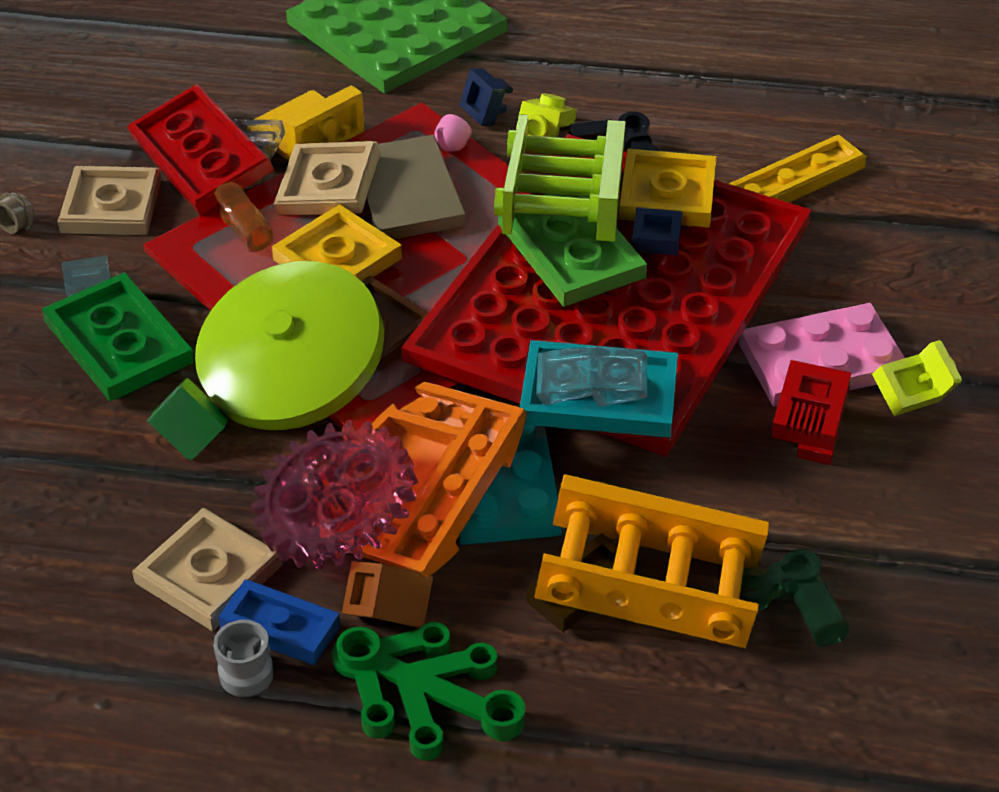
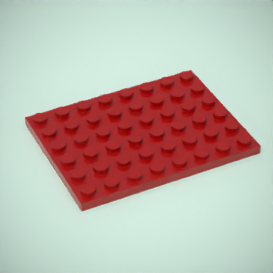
M568 134V135L565 137V138H573V139H583V138H580V137H577V136H573V135H570V134ZM625 151L623 152V165H622V175H621L619 204H620V197H621V190H622V183H623V176H624V169H625V162H626V155H627V152H625ZM537 173V174H536V175H551V176L592 178V177H586V176H571V175H556V174H541V173ZM714 179L710 227H687L681 225L678 256L637 252L647 263L646 278L565 307L562 306L506 234H502V228L497 224L401 347L402 362L520 404L530 340L678 353L671 438L596 431L667 457L810 224L812 210ZM522 192V194L545 195V194H542V193H527V192ZM618 205L616 228L632 246L634 221L619 220Z

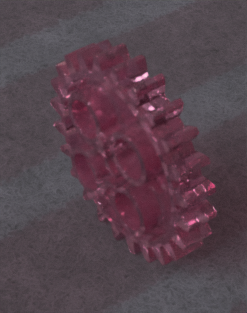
M348 420L341 432H336L332 423L327 424L325 434L317 437L310 430L307 433L308 442L306 444L300 445L298 442L291 441L289 444L293 453L289 456L280 454L274 456L279 465L276 470L268 469L262 471V475L268 484L254 488L259 501L251 504V508L257 516L253 522L271 552L276 551L283 562L292 558L296 566L302 568L310 559L315 568L321 570L327 558L332 557L337 567H342L345 554L352 552L358 560L363 559V546L369 543L377 549L381 548L382 545L378 536L382 532L388 534H396L398 532L392 522L393 519L409 517L410 514L404 503L414 501L417 498L411 487L418 483V478L413 470L415 465L398 436L391 437L386 427H382L375 432L372 424L368 421L357 431L352 420Z

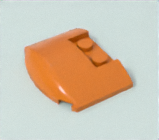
M423 382L415 387L417 393L422 397L400 410H397L394 404L389 406L368 427L347 455L334 479L325 507L331 513L330 531L322 529V540L326 545L382 564L419 572L427 578L428 575L440 569L459 551L455 542L500 468L502 466L510 468L518 448L527 414L524 408Z

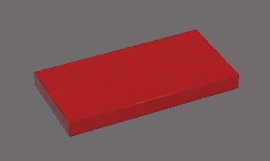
M195 84L127 126L134 141L155 165L160 168L162 173L200 216L274 171L270 159L198 84Z

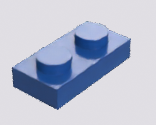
M247 579L242 582L218 617L220 628L229 622L237 620H251L259 623L267 631L271 650L316 666L341 627L340 614L338 612Z

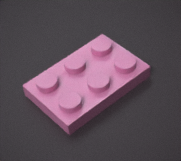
M871 303L746 328L739 338V345L773 407L778 406L790 360L851 372L850 390L877 385L872 374L881 365L905 358Z

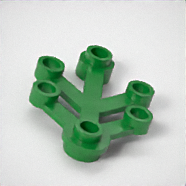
M429 622L424 624L419 630L385 638H379L376 632L369 628L352 627L345 630L338 637L332 649V661L335 669L341 675L356 681L363 705L361 710L362 729L369 737L384 738L390 735L395 728L394 708L389 702L383 700L377 676L397 684L411 727L409 733L410 751L414 757L420 760H433L442 753L444 748L443 731L438 724L433 722L426 698L480 721L483 731L492 739L500 742L510 741L522 732L525 726V703L517 693L510 690H496L482 697L444 680L443 678L467 673L476 680L489 679L497 672L498 659L496 649L484 642L474 643L467 650L448 654L450 650V632L444 624L439 622ZM431 638L441 639L438 643L427 642ZM419 651L422 656L428 659L407 664L395 657ZM479 658L489 660L485 664H477L473 661ZM378 715L386 717V719L381 722H373L370 720L372 717ZM498 719H508V720H510V721L499 722V721H496V720H498ZM425 737H430L435 740L433 743L430 744H421L418 742V740Z

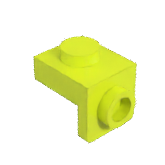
M541 93L539 99L522 101L519 115H528V136L558 137L561 127L575 123L577 108L564 105L566 99L563 97Z
M940 340L931 342L918 355L881 365L872 374L894 416L940 402L962 381L954 360L949 356L944 344Z

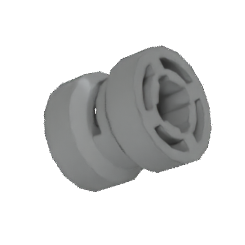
M251 620L229 622L220 628L215 635L213 646L218 663L217 669L221 686L228 693L237 697H250L261 693L271 683L274 673L272 659L269 654L270 642L266 629L259 623Z

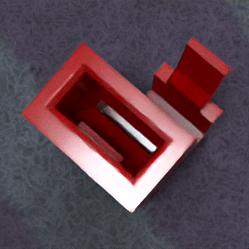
M790 360L773 420L772 438L798 443L797 458L831 465L842 427L841 422L849 396L852 373Z

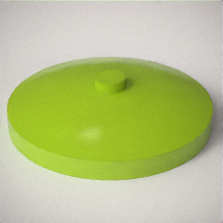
M296 261L272 266L238 283L213 307L201 327L196 344L195 362L197 374L211 401L230 419L239 424L261 430H288L310 425L343 408L369 382L377 368L383 351V320L369 289L361 280L345 269L316 261Z

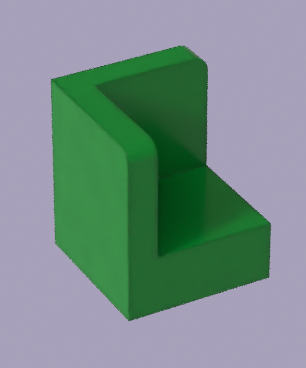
M186 378L153 411L147 422L188 460H192L225 428L229 417L191 380Z

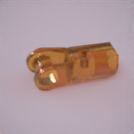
M236 183L220 185L215 191L216 199L221 205L220 215L249 252H258L270 246L274 241L271 225L254 204L250 203L242 188Z

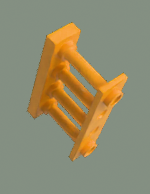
M563 475L552 525L567 528L560 557L544 553L534 598L746 648L759 604L739 599L743 570L756 573L767 539L769 522L575 476ZM588 533L597 536L602 533L610 539L619 541L613 569L581 562ZM639 546L670 553L665 582L634 575ZM691 558L722 565L718 594L686 587Z

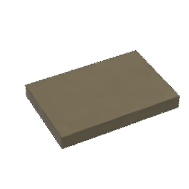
M434 135L378 144L381 153L365 200L369 216L375 228L392 239H399L466 226L465 212Z

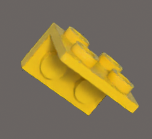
M350 85L324 98L315 90H310L251 120L248 123L249 131L288 161L295 144L345 142L365 131L362 92Z

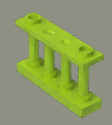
M520 114L517 129L508 131L507 157H510L505 185L504 188L496 187L494 216H502V234L512 233L516 212L588 217V222L597 223L596 240L615 242L626 121L608 120L606 136H597V140L528 136V115ZM523 172H526V173H541V174H556V175H571V176H586V177H592V178L551 176V175H536V174H523ZM520 192H527V193H542V194L586 196V197H590V199H589V198L545 196V195H530V194H519V193H520Z

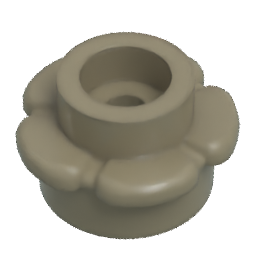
M14 192L3 193L0 196V227L10 234H14L21 229L29 230L30 225L33 224L34 208L29 199Z

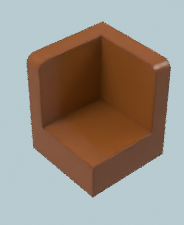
M352 561L341 614L358 618L384 620L421 628L425 623L433 576L428 575L425 578L419 572L382 563Z

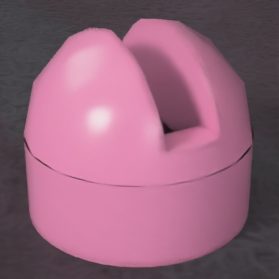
M448 114L443 116L438 123L434 138L438 147L444 152L459 151L468 142L472 135V130L464 119Z

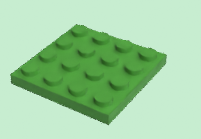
M305 0L301 4L286 10L287 24L384 94L507 32V18L480 0Z

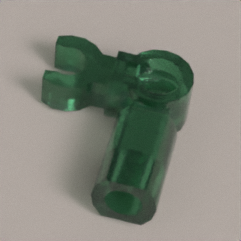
M797 549L788 552L782 561L770 564L768 569L762 570L757 567L744 568L741 591L748 588L757 589L745 593V601L759 604L758 611L766 608L772 599L780 598V600L792 598L818 646L824 647L841 642L848 635V623L828 585L821 581V562L815 553L809 550Z

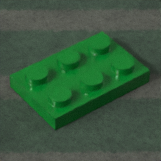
M125 272L42 308L44 321L109 402L194 363L192 348Z

